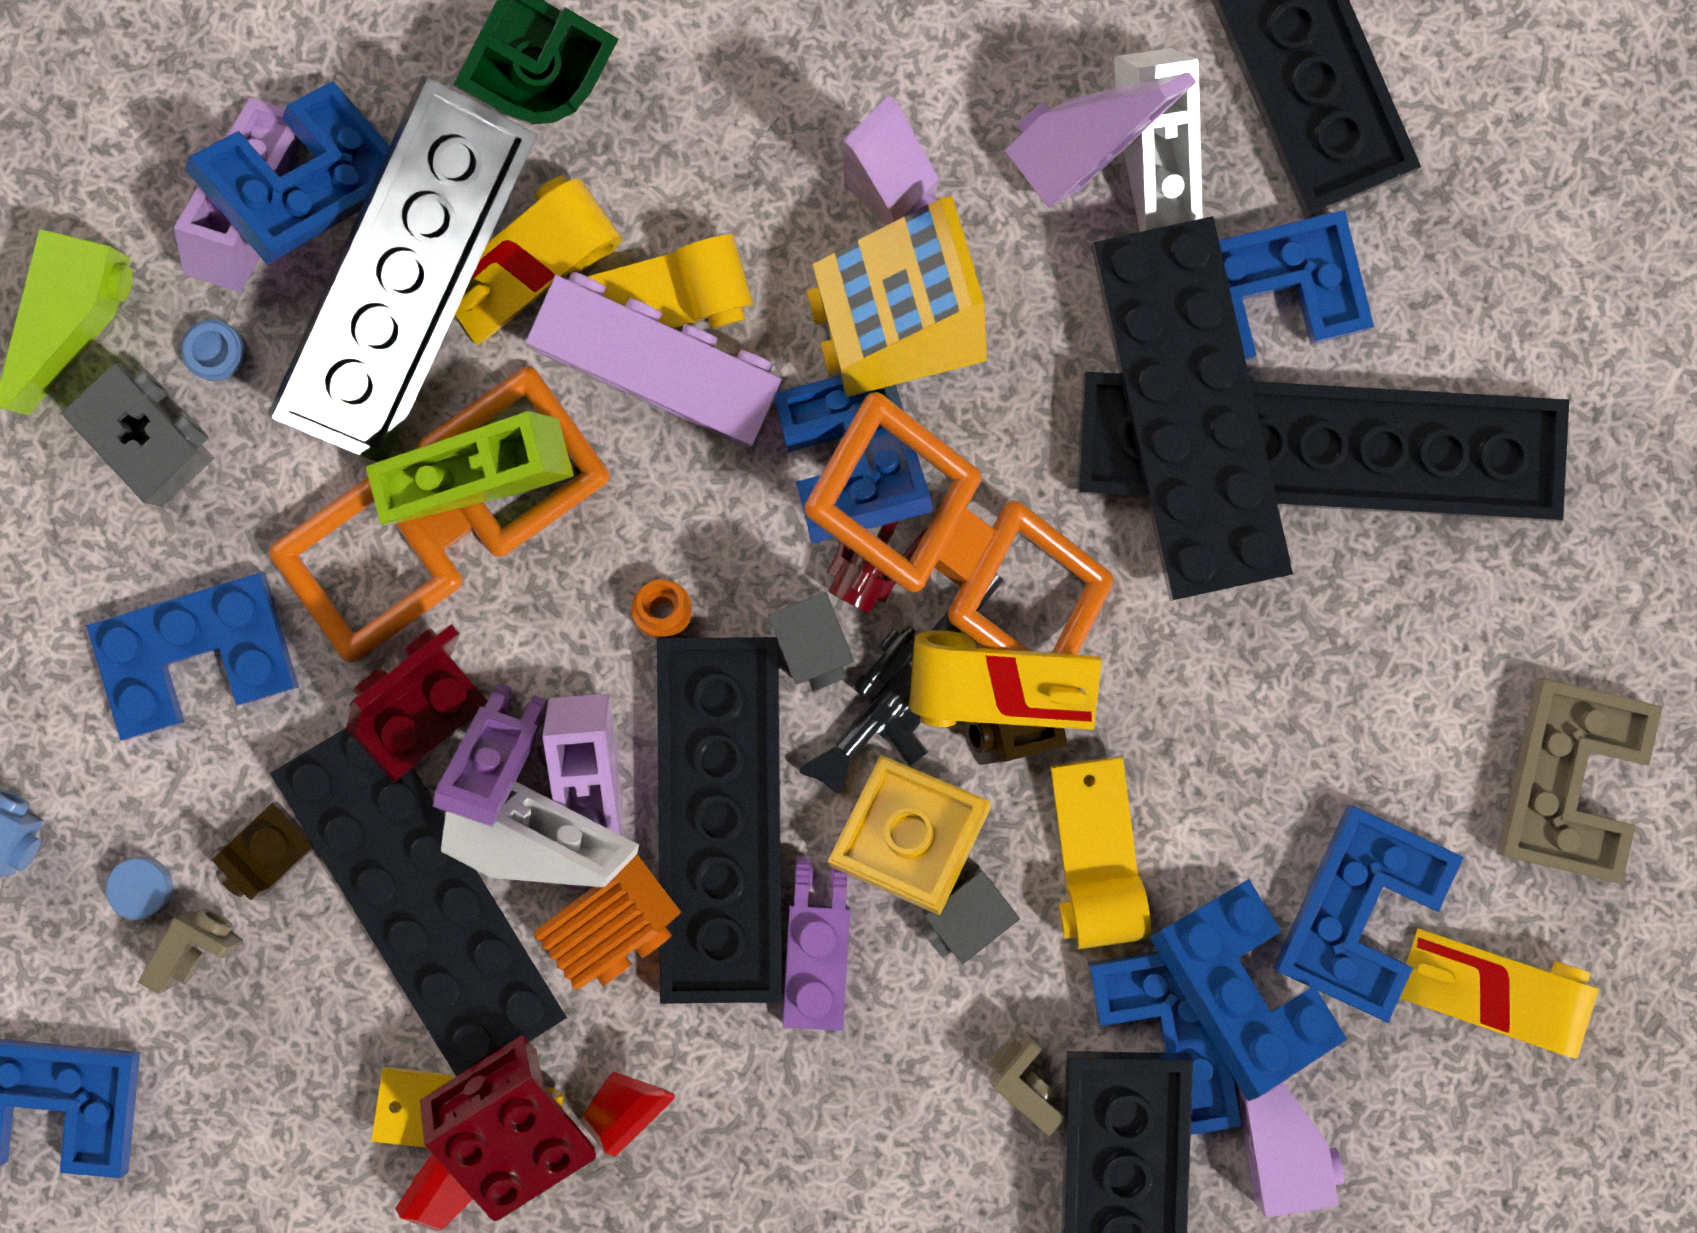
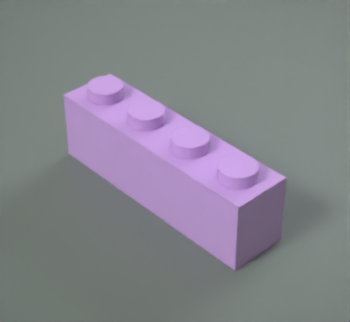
M572 272L569 280L555 275L525 342L526 348L741 446L749 448L753 445L782 380L770 374L773 366L771 362L745 350H740L737 357L714 348L718 340L716 337L694 326L684 324L681 332L659 322L662 315L660 311L638 300L628 298L626 305L623 306L603 297L606 287L582 274Z

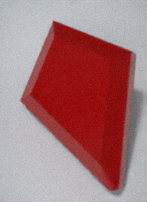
M613 1071L604 1081L584 1112L581 1123L606 1154L616 1157L674 1100L675 1094Z
M431 1153L421 1170L414 1176L413 1182L395 1207V1210L403 1220L434 1231H440L473 1199Z

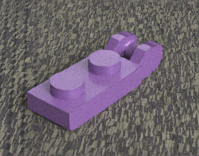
M500 683L497 684L485 708L479 707L438 784L433 807L493 827L535 743L537 730L547 706V699L534 695L527 704L520 720L505 715L511 704L512 687Z
M797 857L794 904H790L783 1027L843 1031L850 907H846L848 875L831 868L832 906L808 905L809 888L812 886L813 881L811 858Z

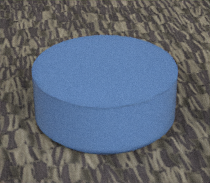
M204 320L196 323L186 332L181 344V355L184 364L194 375L208 381L220 382L232 378L240 371L246 358V346L240 333L230 325L218 320Z
M139 857L122 862L113 869L106 883V896L112 909L120 916L132 920L144 919L162 911L169 903L173 892V882L167 868L159 861L148 857Z

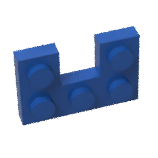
M334 81L286 106L282 120L315 156L314 159L279 177L240 131L189 156L185 171L267 265L358 213L388 151L389 144Z
M1345 210L1219 240L1245 360L1253 359L1257 354L1243 302L1244 299L1296 287L1310 345L1369 331L1374 327Z
M836 376L776 392L774 399L788 452L843 438L864 399L871 393L884 395L904 411L896 384L846 397L841 376ZM879 424L834 504L866 529L933 512L930 493L918 454ZM821 475L796 481L812 544L835 538L810 520L804 510L805 503Z
M256 573L86 625L120 741L133 739L185 723L168 665L220 650L236 706L299 688L265 573Z
M1347 804L1274 963L1273 969L1309 987L1315 985L1318 991L1388 1023L1413 967L1358 942L1382 888L1385 887L1439 912L1464 857L1353 805Z
M1250 879L1150 937L1248 1102L1261 1097L1347 1040L1315 985L1301 991L1270 1011L1238 958L1281 932Z
M1151 951L1088 962L1097 1020L1100 1026L1158 1017L1164 1053H1189L1193 1059L1191 1135L1240 1127L1241 1120L1233 1076L1159 952Z
M0 1039V1166L9 1161L14 1107L65 1112L59 1173L121 1178L129 1172L140 1052Z

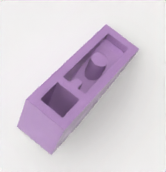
M1190 72L1072 98L1053 109H1050L1046 103H1043L1018 123L1017 127L1022 134L1005 152L1047 207L1050 208L1081 190L1197 81Z
M888 95L844 140V185L886 226L936 201L932 196L937 192L939 177L899 104Z
M249 97L227 136L240 131L274 172L281 177L291 171L300 139L282 120L286 108ZM198 186L174 227L183 274L242 292L260 256Z
M610 694L549 698L542 737L552 800L624 837L617 744ZM566 884L567 890L588 889L593 887Z
M1234 1080L1254 1202L1264 1216L1269 1218L1339 1206L1336 1185L1344 1184V1172L1339 1152L1336 1147L1329 1148L1327 1141L1284 1082L1261 1097L1248 1102Z

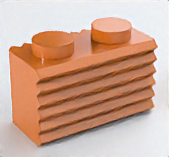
M637 854L605 887H591L536 929L534 936L535 939L542 941V949L549 951V958L556 960L557 968L564 970V978L571 980L572 988L579 990L594 978L603 987L632 965L626 955L636 949L639 955L644 958L666 942L672 935L665 926L675 919L681 911Z

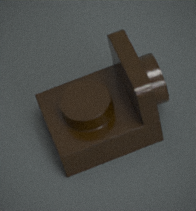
M979 722L966 723V738L970 748L975 752L976 761L979 765L1011 761L1068 746L1064 728Z
M277 801L271 803L228 845L218 847L209 857L218 866L219 869L216 871V876L226 889L238 897L245 895L249 900H254L272 890L315 849V846L305 830Z

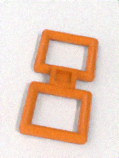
M533 367L521 368L419 441L417 449L480 428L519 399L526 396L538 414L559 418L568 455L581 473L504 528L500 526L484 503L396 523L397 528L433 578L355 634L299 555L375 502L369 478H365L271 545L269 549L270 559L344 661L349 663L359 661L461 587L463 582L462 575L447 556L445 550L474 530L493 556L504 557L608 483L610 478L609 470L541 375Z
M880 393L869 394L864 399L806 501L804 510L807 517L909 592L922 590L933 569H937L960 587L948 610L949 621L986 649L1030 651L976 611L1019 531L1086 583L1052 653L1078 655L1113 586L1114 577L1112 573L1020 501L1011 500L1003 506L993 527L989 526L967 509L981 482L980 471ZM879 424L953 480L910 561L834 505Z

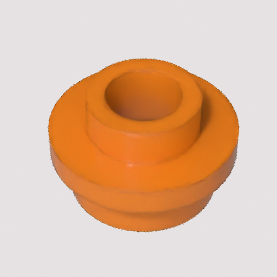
M659 579L645 584L638 590L632 601L631 612L636 626L645 635L652 638H671L681 633L689 624L692 617V603L689 594L681 585L670 580ZM659 604H668L673 608L671 615L662 619L654 617L652 611Z

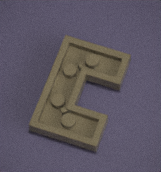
M1536 678L1496 854L1622 884L1636 825L1577 811L1590 753L1649 766L1663 706L1549 679Z

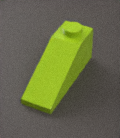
M39 229L0 380L1 409L29 416L116 315L119 301L124 302L132 288L133 271L128 266L129 256L108 245Z
M529 411L366 466L380 525L385 526L521 494L574 476L559 418Z

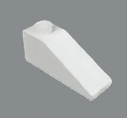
M1173 48L1114 56L1116 88L1190 72L1197 81L1124 149L1139 232L1202 219L1198 59Z
M515 781L493 827L446 811L441 852L491 878L605 887L637 855L639 844Z

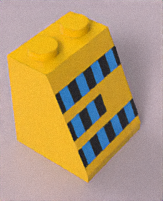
M952 195L927 204L813 264L817 287L806 290L815 326L826 323L829 331L830 340L820 342L829 378L841 376L846 397L987 361L985 302Z

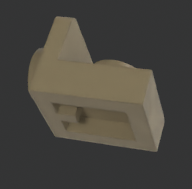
M200 909L198 913L193 910L188 911L173 919L139 978L138 983L157 994L168 990L178 982L185 985L195 974L204 958L205 953L197 949L198 946L220 958H225L238 950L243 939L230 932L233 925L223 916L207 909Z
M1027 1032L1019 1042L1011 1037L998 1049L989 1063V1066L994 1071L988 1078L993 1089L1050 1137L1065 1119L1059 1106L1054 1103L1060 1096V1093L1033 1070L1026 1078L1022 1075L1024 1070L1042 1050L1038 1041Z

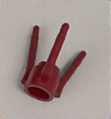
M899 521L883 525L876 537L888 545ZM927 528L921 532L902 555L910 561ZM839 541L836 554L826 572L835 577L828 592L854 607L871 613L877 600L884 603L887 601L896 582L886 575L882 578L884 573L855 552L849 561L850 548Z

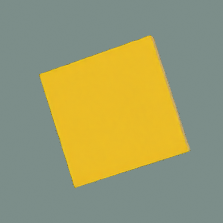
M880 755L827 862L831 868L940 916L991 809L990 801Z

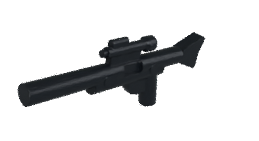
M997 573L978 606L977 612L1004 582ZM948 611L931 630L961 632L960 629L949 621ZM910 626L906 630L903 629L901 633H898L893 628L879 644L878 647L884 653L865 675L859 676L853 684V689L862 697H868L875 689V683L878 679L885 685L835 743L836 746L801 766L800 773L802 775L815 778L823 782L835 793H841L851 758L854 759L876 732L883 738L886 736L909 766L928 753L927 749L914 734V731L921 724L920 716L913 713L909 708L914 645L910 641L916 632Z

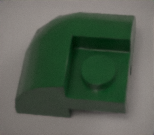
M496 0L452 86L509 118L530 125L555 123L575 113L591 94L619 38L565 7L561 11L544 0Z

